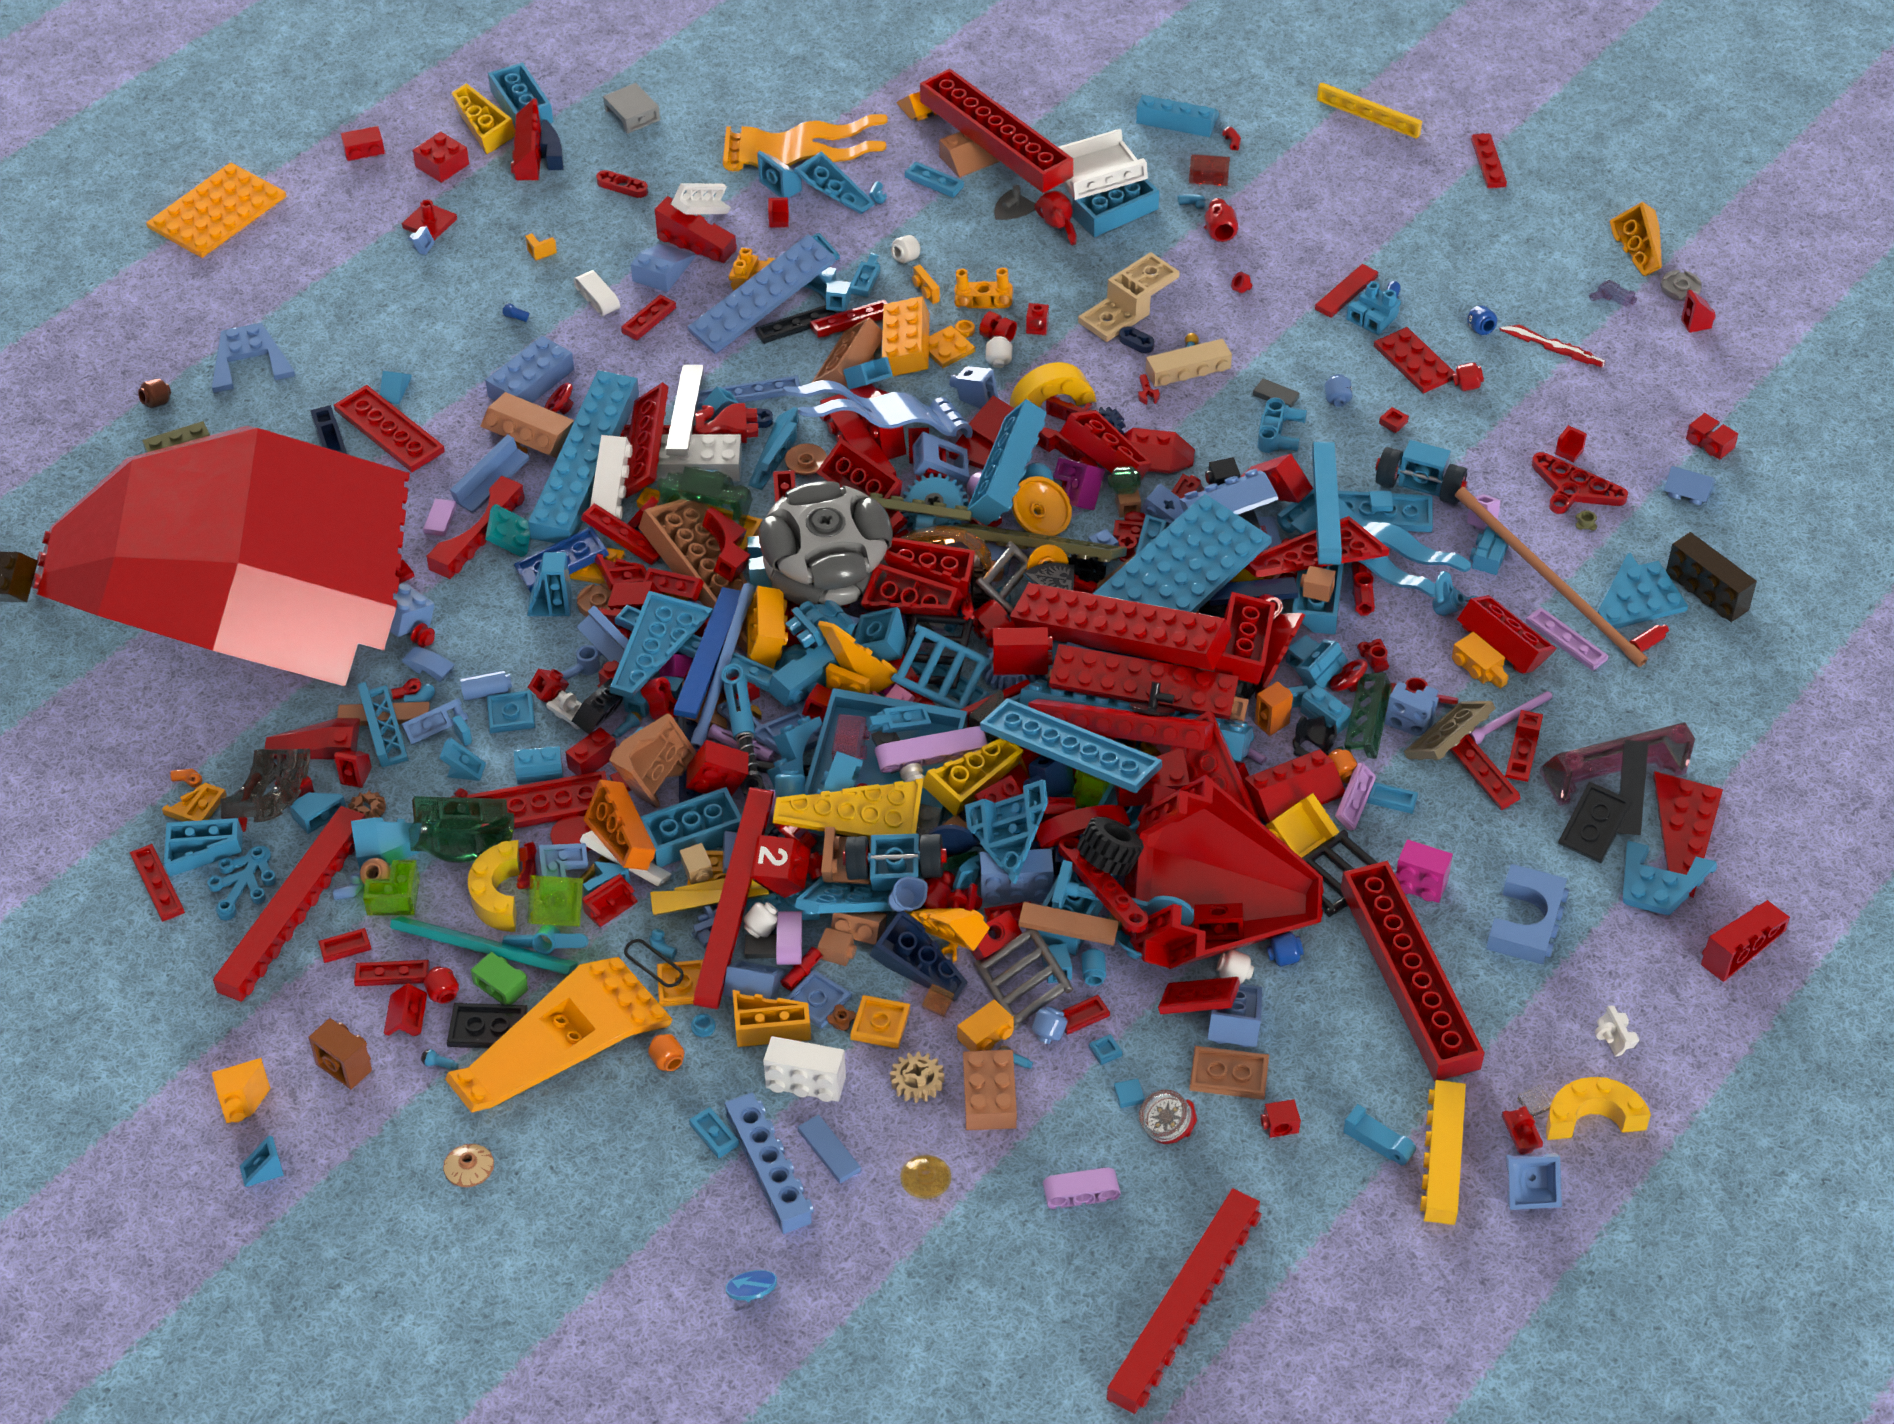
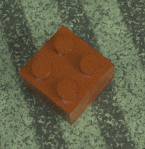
M329 1018L308 1037L316 1065L350 1090L372 1071L371 1058L367 1052L366 1041L360 1035L355 1036L349 1032V1029L343 1023H337Z

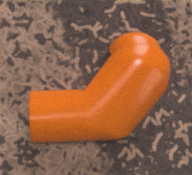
M193 768L171 770L172 782L185 781L191 787H198L202 783V776Z

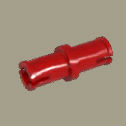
M810 947L809 951L802 957L801 964L792 965L793 968L780 980L781 985L789 991H793L795 986L804 977L806 978L811 973L810 970L823 958L822 953L817 948Z

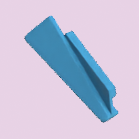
M793 407L777 417L748 486L763 490L773 472H775L786 453L796 441L797 424L799 423L798 408Z

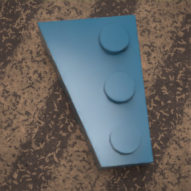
M544 552L529 596L527 616H570L573 596L566 552Z
M824 641L823 645L815 649L808 648L805 651L806 655L798 661L793 659L772 675L768 692L785 707L806 699L817 683L827 688V666L832 663L840 667L827 641Z

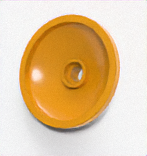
M1040 476L1026 478L1018 484L1020 488L1011 500L1013 501L1012 511L1017 522L1027 532L1057 536L1067 528L1072 516V507L1068 495L1060 485L1051 479Z

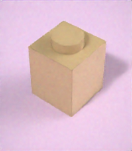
M702 843L680 850L681 863L691 885L714 878L712 864Z

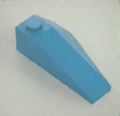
M822 151L794 170L807 184L860 214L875 205V202Z
M377 817L351 821L359 870H361L364 862L369 859L379 858L387 861L389 864H393L452 839L449 821L420 820L417 823H405V819H397L396 822H385L383 818Z

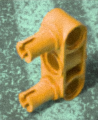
M998 268L996 270L997 281L968 282L967 270L958 269L956 271L957 284L954 288L955 306L958 308L962 306L985 309L1010 307L1013 302V285L1009 282L1007 268Z

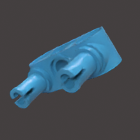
M1270 398L1266 402L1260 421L1258 449L1264 453H1271L1279 449L1298 452L1300 438L1281 436L1283 422L1289 420L1305 423L1307 410L1291 408L1280 398Z

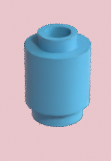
M1096 948L1088 949L1081 955L1082 978L1087 985L1098 986L1103 984L1106 978L1105 953Z

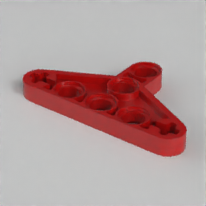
M1538 452L1533 455V469L1555 491L1549 504L1552 512L1557 514L1566 513L1574 502L1622 506L1626 503L1628 491L1625 488L1550 454ZM1563 469L1565 473H1558L1555 470ZM1580 477L1583 478L1585 481L1579 482L1576 481L1574 478ZM1600 486L1603 490H1596L1593 487ZM1572 490L1574 494H1567L1564 491ZM1560 502L1563 503L1565 506L1559 507L1556 506L1554 503Z

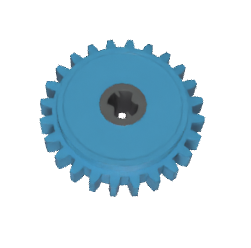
M930 474V478L927 479L923 475L920 482L916 479L914 480V487L908 485L909 492H903L905 502L919 499L924 500L926 505L933 506L934 502L947 504L946 508L955 509V505L966 507L969 505V501L966 499L967 493L963 491V486L958 485L956 479L950 482V476L948 475L945 479L942 478L941 474H938L937 477ZM901 512L908 521L906 523L907 527H912L914 533L918 514ZM935 517L934 535H936L937 539H940V534L948 537L949 525L962 523L960 520Z

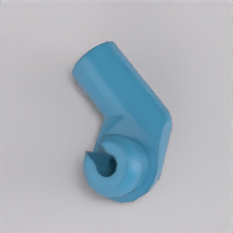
M426 684L416 694L404 695V702H429L435 694V688L431 684Z
M653 929L652 935L649 936L650 945L666 958L673 960L677 954V948L666 945L665 933L662 929Z

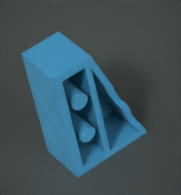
M837 751L830 771H825L821 781V784L824 785L823 790L818 789L817 794H820L822 791L836 792L842 791L845 788L855 787L863 760ZM808 829L809 832L825 837V832Z
M238 818L166 823L164 865L169 877L241 853L243 831Z

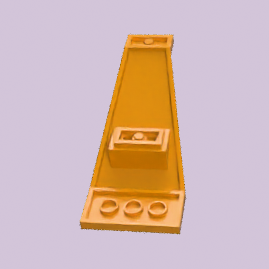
M619 957L580 964L468 1068L448 1072L445 1080L471 1113L489 1109L631 1035L666 1028L671 1025L673 1019Z

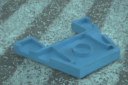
M1628 841L1623 902L1632 907L1670 916L1689 897V893L1705 881L1704 878L1709 873L1713 874L1716 871L1717 862L1695 857L1687 875L1643 865L1649 853V846Z

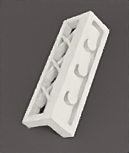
M680 183L671 203L672 206L684 214H727L731 208L721 201L727 188L724 184Z

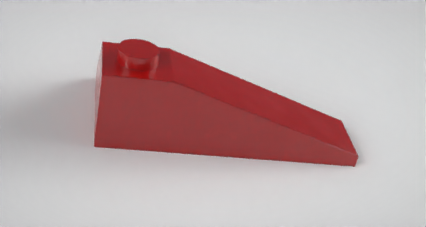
M1287 613L1279 614L1273 618L1265 667L1255 690V699H1257V694L1266 689L1270 684L1305 614Z

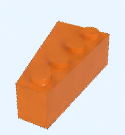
M600 779L583 820L623 868L648 870L656 849L624 783Z

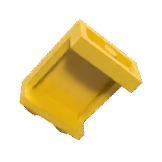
M1313 793L1265 825L1266 828L1301 858L1339 833V830Z

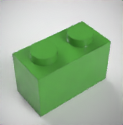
M492 952L471 969L473 984L501 1004L512 1005L528 991L525 973L520 969L516 970L509 965L504 957H498Z

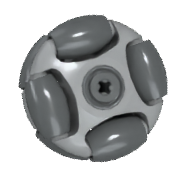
M813 481L790 489L786 492V498L783 496L772 506L766 518L761 522L759 529V544L763 554L764 569L772 582V588L780 589L784 593L786 600L799 606L806 601H811L813 604H825L826 600H831L839 606L862 601L873 570L879 564L888 566L883 558L887 549L891 547L893 538L889 516L876 499L870 498L857 489L844 485L840 487L838 482ZM884 572L878 578L876 589L880 588L887 576Z

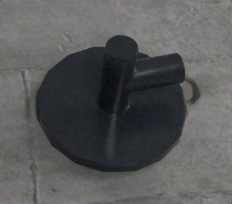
M1152 681L1149 703L1133 702L1130 703V709L1150 715L1172 716L1175 715V709L1158 705V701L1173 704L1175 695L1161 693V683Z

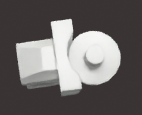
M561 691L554 700L546 703L547 708L554 712L557 717L563 718L575 729H580V727L571 722L582 703L577 701L576 695L571 692L565 693Z
M1608 1006L1606 1013L1597 1020L1599 1027L1595 1030V1036L1599 1040L1606 1039L1614 1055L1620 1056L1626 1049L1634 1048L1639 1042V1038L1636 1032L1627 1031L1626 1027L1629 1024V1019L1626 1013H1618L1615 1006Z

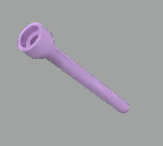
M1549 691L1544 692L1481 728L1474 727L1475 730L1469 734L1477 745L1482 743L1485 735L1518 718L1521 710L1531 711L1552 698V693Z

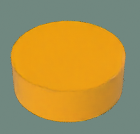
M961 320L955 324V329L965 338L971 337L975 333V325L969 320Z

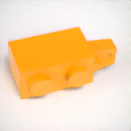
M1472 632L1454 644L1452 652L1453 661L1456 665L1466 669L1472 678L1478 679L1483 684L1487 681L1491 682L1500 689L1507 685L1508 675L1503 671L1505 657L1476 633Z

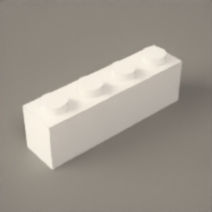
M601 435L590 507L594 503L618 519H622L623 515L621 501L626 496L624 481L629 476L628 457L631 458L632 445H630L627 437Z

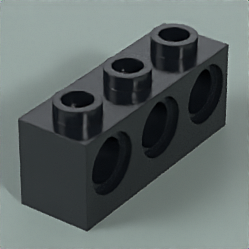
M612 678L607 680L583 701L571 722L589 735L607 720L623 701L624 696L610 693Z

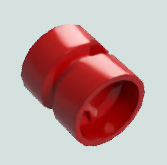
M989 311L984 315L980 323L979 334L988 339L1001 336L1011 342L1016 334L1017 323Z

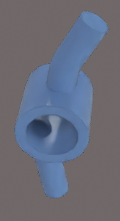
M581 646L576 652L577 664L561 672L563 674L562 678L567 680L579 673L584 675L597 673L600 669L599 657L602 654L595 646Z

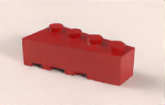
M892 538L891 547L887 549L883 558L889 567L958 588L964 595L963 600H967L974 568L975 550Z
M1768 900L1760 905H1756L1746 914L1709 936L1707 945L1702 951L1701 965L1722 982H1725L1783 934L1787 929L1790 917Z

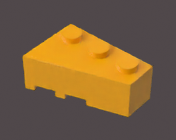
M733 990L737 1047L769 1044L771 1036L795 1041L811 1040L808 1003L783 998L772 1000L763 998V995L760 994L749 996L740 994V991Z

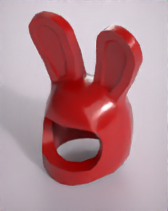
M1051 190L1045 192L1035 203V211L1048 225L1054 228L1064 227L1071 245H1076L1077 235L1070 221L1073 212L1070 200L1061 191Z

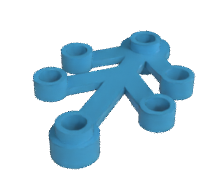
M255 846L248 851L246 856L235 860L223 858L219 861V869L223 874H229L236 868L246 866L244 870L223 878L212 876L207 881L208 887L212 892H218L223 887L236 883L225 900H221L216 907L217 915L221 920H230L235 917L237 913L235 903L246 885L250 889L253 903L260 904L265 901V892L259 887L254 872L259 867L262 873L261 879L265 886H272L276 883L275 872L270 870L268 866L271 853L267 847Z

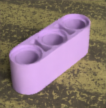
M779 911L777 916V965L801 964L802 911Z
M1113 1168L1049 1176L1043 1181L1045 1197L1050 1209H1056V1206L1061 1208L1078 1206L1084 1202L1086 1204L1106 1202V1199L1113 1201L1121 1195L1116 1172Z

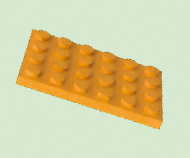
M230 162L146 222L147 228L203 258L287 196L286 192Z

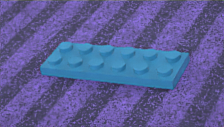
M1338 490V497L1357 516L1374 523H1390L1406 531L1432 532V496L1392 494L1393 511L1371 512L1369 492Z

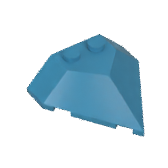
M1045 780L1024 785V794L996 803L982 799L965 805L967 828L981 841L980 844L998 866L1004 869L1009 875L1008 878L1014 884L1018 880L1048 804Z

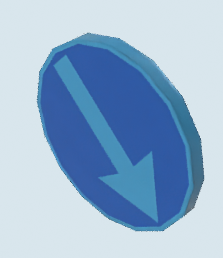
M766 1270L742 1273L727 1283L726 1294L732 1299L746 1300L748 1303L752 1299L759 1297L762 1299L763 1296L773 1291L777 1286V1276L773 1272Z

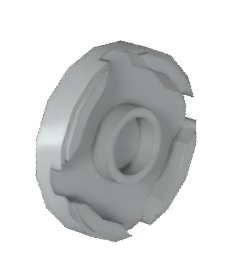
M1674 270L1663 276L1660 286L1666 296L1674 300L1685 301L1687 290H1693L1698 295L1700 294L1701 280L1691 272L1679 273V270Z

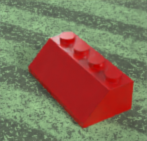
M840 438L816 471L826 481L838 482L840 487H843V485L863 492L867 496H870V493H878L883 495L882 498L891 499V496L900 497L903 481L842 438Z
M1490 595L1471 598L1457 618L1464 630L1476 633L1503 655L1505 660L1512 663V667L1519 673L1533 672L1557 649Z
M1321 749L1244 778V785L1257 814L1267 823L1312 793L1321 805L1341 798L1345 793L1334 761Z

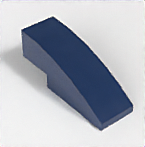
M542 120L541 156L542 158H547L548 170H564L562 147L558 134L547 120Z
M331 405L310 410L321 447L347 454Z

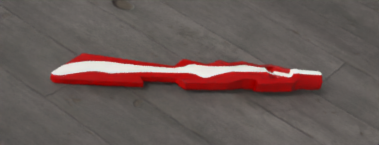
M1520 324L1499 328L1500 331L1526 342L1534 341L1543 345L1544 349L1572 357L1574 360L1593 364L1601 368L1605 364V360L1594 356L1589 351H1585L1578 346H1572L1571 343H1562L1557 338L1547 339Z

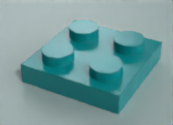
M494 504L490 509L485 540L515 555L524 557L527 554L530 539L528 520Z

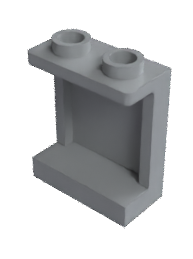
M637 83L603 96L605 111L612 110L623 121V128L627 134L660 120L659 106Z

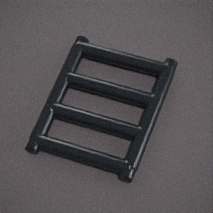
M911 613L906 632L907 641L903 651L904 655H906L916 635L915 627L918 622L963 625L961 637L942 636L965 647L968 646L973 626L971 618L966 621L963 619V616ZM924 637V639H923V641H922L923 643H935V644H936V642H934V641H932V640H930V639H928V638H926V637ZM916 654L913 662L927 663L931 655ZM940 656L937 664L951 665L955 657ZM964 660L950 689H957ZM916 674V675H917V677L920 679V677H921L922 674ZM931 675L927 684L942 685L945 676Z
M1344 829L1302 858L1323 876V881L1342 897L1332 904L1322 895V908L1325 909L1324 912L1328 917L1336 914L1348 904L1340 889L1341 883L1317 864L1315 860L1325 855L1343 872L1354 869L1332 850L1333 847L1341 843L1367 866L1378 863L1348 837V832Z

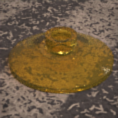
M920 1155L910 1159L903 1166L900 1175L901 1184L907 1193L916 1198H935L948 1189L951 1183V1171L942 1159L932 1155ZM922 1171H930V1173L923 1174Z

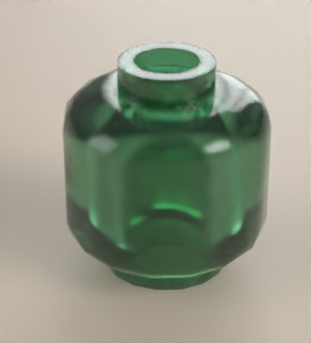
M1133 466L1116 467L1113 469L1112 475L1108 476V484L1118 495L1133 494L1137 491V488L1141 487V475Z

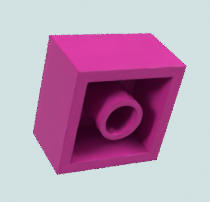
M1407 839L1398 859L1396 878L1404 894H1413L1425 901L1439 903L1448 883L1453 854Z

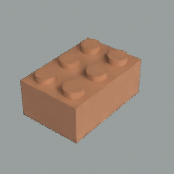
M1013 1050L963 1051L966 1130L1017 1129Z

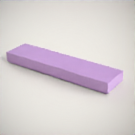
M1541 607L1525 620L1528 625L1592 671L1608 660L1609 655Z

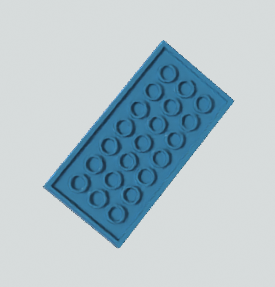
M1204 494L1093 594L1195 613L1272 543V537Z

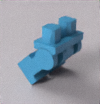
M826 600L825 604H813L811 601H806L799 608L796 607L792 610L794 617L785 623L793 636L804 630L797 635L799 642L804 648H807L814 642L820 647L826 641L818 626L819 621L833 623L849 635H852L856 626L853 620L846 613H843L844 611L841 607L831 600Z

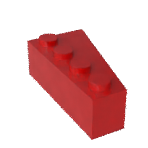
M666 196L654 209L657 239L676 245L681 249H687L697 255H703L713 261L725 263L737 250L736 236L715 223L713 225L709 224L705 217L700 214L697 216L694 214H684L672 206L673 199Z
M872 383L850 389L853 394L863 398L881 396ZM857 413L888 460L907 454L903 426L896 428L879 427Z
M1097 410L1070 413L1059 432L1061 436L1125 484L1140 483L1152 464Z
M879 564L873 570L861 605L867 611H881L898 607L900 613L956 616L964 595L958 588ZM884 572L887 576L880 588L876 589L878 578Z

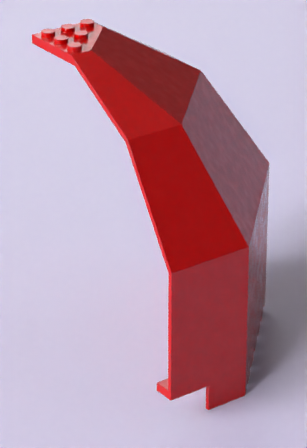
M251 426L236 428L126 458L57 520L50 527L49 531L45 530L42 539L45 547L43 552L38 553L37 566L39 568L34 575L31 587H33L32 590L37 595L106 619L219 653L346 687L358 643L381 650L385 649L397 607V600L393 599V593L397 594L399 587V577L395 576V573L401 567L402 554H398V548L403 546L404 532L400 531V525L404 526L406 510L402 509V503L406 504L408 488L404 487V483L409 481L410 473Z

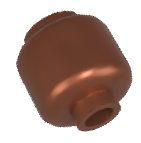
M161 379L143 382L138 390L139 400L149 408L166 404L171 395L170 386Z

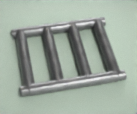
M1011 541L1007 543L1006 551L985 576L976 580L980 588L992 600H996L1009 616L1014 608L1005 599L1024 577L1023 572L1027 571L1029 559ZM1014 555L1022 563V566L998 593L990 585V582Z
M1026 928L1025 932L984 961L977 960L974 963L994 999L1014 1017V1030L1020 1028L1021 1022L1062 993L1073 991L1070 981L1038 930ZM1032 939L1037 948L993 979L988 969ZM1043 957L1048 966L1004 997L999 987ZM1054 974L1059 984L1015 1015L1010 1004Z

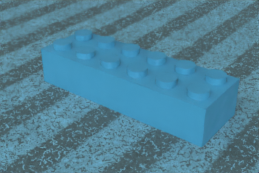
M1027 399L1005 416L968 505V511L973 513L972 517L986 526L993 520L997 521L1003 512L1007 513L1013 505L1011 500L1020 488L1018 483L1026 473L1025 466L1033 456V453H1031L1032 448L1038 443L1039 437L1037 436L1046 423L1044 419L1047 412Z

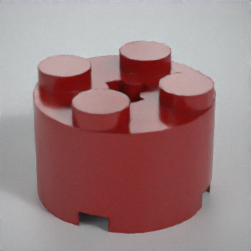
M994 599L987 601L974 611L973 627L975 628L972 630L980 640L982 638L987 640L985 644L988 648H993V628H1017L1012 620L1009 621L1007 618V612Z

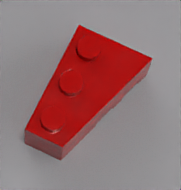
M1291 453L1251 466L1247 470L1257 469L1266 473L1278 495L1279 500L1277 501L1299 503L1314 489Z

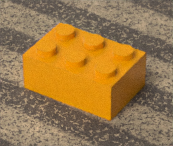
M757 586L747 613V658L774 669L776 661L781 659L782 646H786L788 640V632H785V623L788 618L784 615L787 600L784 599V593L780 589Z

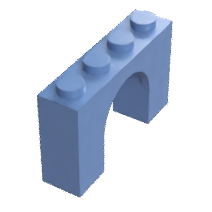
M1511 864L1505 881L1503 895L1534 904L1542 911L1544 919L1535 924L1521 925L1494 918L1486 949L1543 965L1545 957H1551L1554 943H1550L1551 938L1556 939L1559 925L1555 924L1556 920L1561 921L1564 907L1560 906L1561 902L1566 903L1570 889L1565 888L1567 878Z

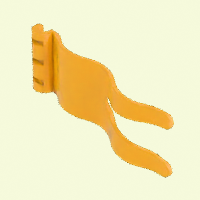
M872 114L845 125H834L822 121H808L782 133H769L747 126H742L740 133H733L731 126H726L723 166L728 171H740L744 164L758 167L757 152L759 151L776 157L781 162L787 164L788 167L798 161L812 158L821 151L832 162L852 160L867 152L884 151L887 148L884 141H865L850 148H833L812 140L814 138L838 140L852 137L870 126L886 124L888 117L884 114Z

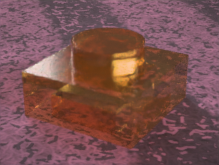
M932 984L922 1003V1008L945 1017L955 994Z

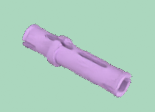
M716 724L710 727L708 732L709 738L735 749H740L737 746V741L733 739L732 732ZM752 739L755 745L754 753L757 754L755 758L771 762L775 755L774 750L758 744V741Z

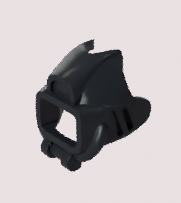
M1302 716L1298 720L1295 737L1292 741L1293 748L1295 749L1293 754L1300 757L1310 753L1300 746L1305 740H1308L1328 755L1337 738L1336 723L1332 727H1327L1324 716L1308 720L1305 716Z

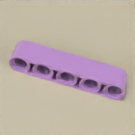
M980 726L889 742L877 746L874 750L880 772L889 773L899 771L912 763L926 766L957 760L968 752L973 753L980 750L982 746L988 743L984 731L980 729Z

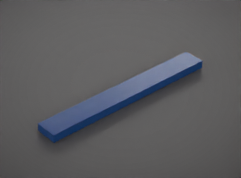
M722 587L676 702L674 715L691 719L697 718L720 659L738 605L740 590Z

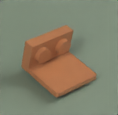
M825 827L821 869L823 881L871 884L870 874L866 880L848 879L846 866H843L842 858L847 837L837 836L835 827ZM868 839L871 853V839Z

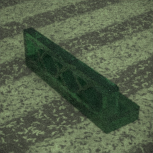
M1386 673L1364 674L1359 679L1344 743L1346 750L1364 749L1367 758L1377 759L1392 685ZM1375 681V684L1368 690L1364 687L1365 682ZM1369 697L1371 702L1362 707L1360 705L1361 702ZM1366 715L1368 717L1367 720L1358 725L1356 723L1357 720ZM1359 733L1364 735L1362 741L1352 742L1353 738Z

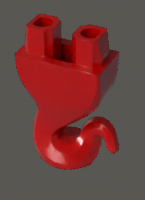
M736 403L726 407L709 423L705 422L714 414L712 406L703 405L702 410L695 413L696 434H741V443H747V438L758 437V423H746L757 422V408H746L745 403Z

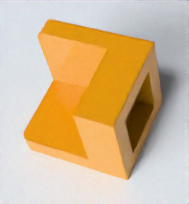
M533 233L525 236L527 250L535 261L557 253L556 242L553 237L539 242Z

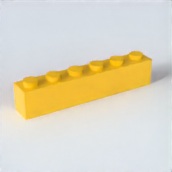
M1435 1080L1434 1090L1429 1089L1427 1104L1432 1105V1110L1427 1111L1426 1125L1431 1126L1430 1131H1426L1424 1146L1429 1147V1153L1424 1152L1423 1168H1428L1427 1174H1423L1421 1189L1426 1190V1196H1421L1420 1211L1424 1212V1221L1455 1225L1459 1201L1465 1083Z

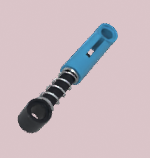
M731 663L722 669L721 677L724 683L733 739L737 741L739 750L749 753L748 775L740 785L743 795L747 799L750 787H758V789L764 790L766 788L760 772L757 771L759 764L756 763L755 757L757 754L754 753L755 745L752 742L756 733L747 679L742 667ZM736 694L739 696L740 706H738Z

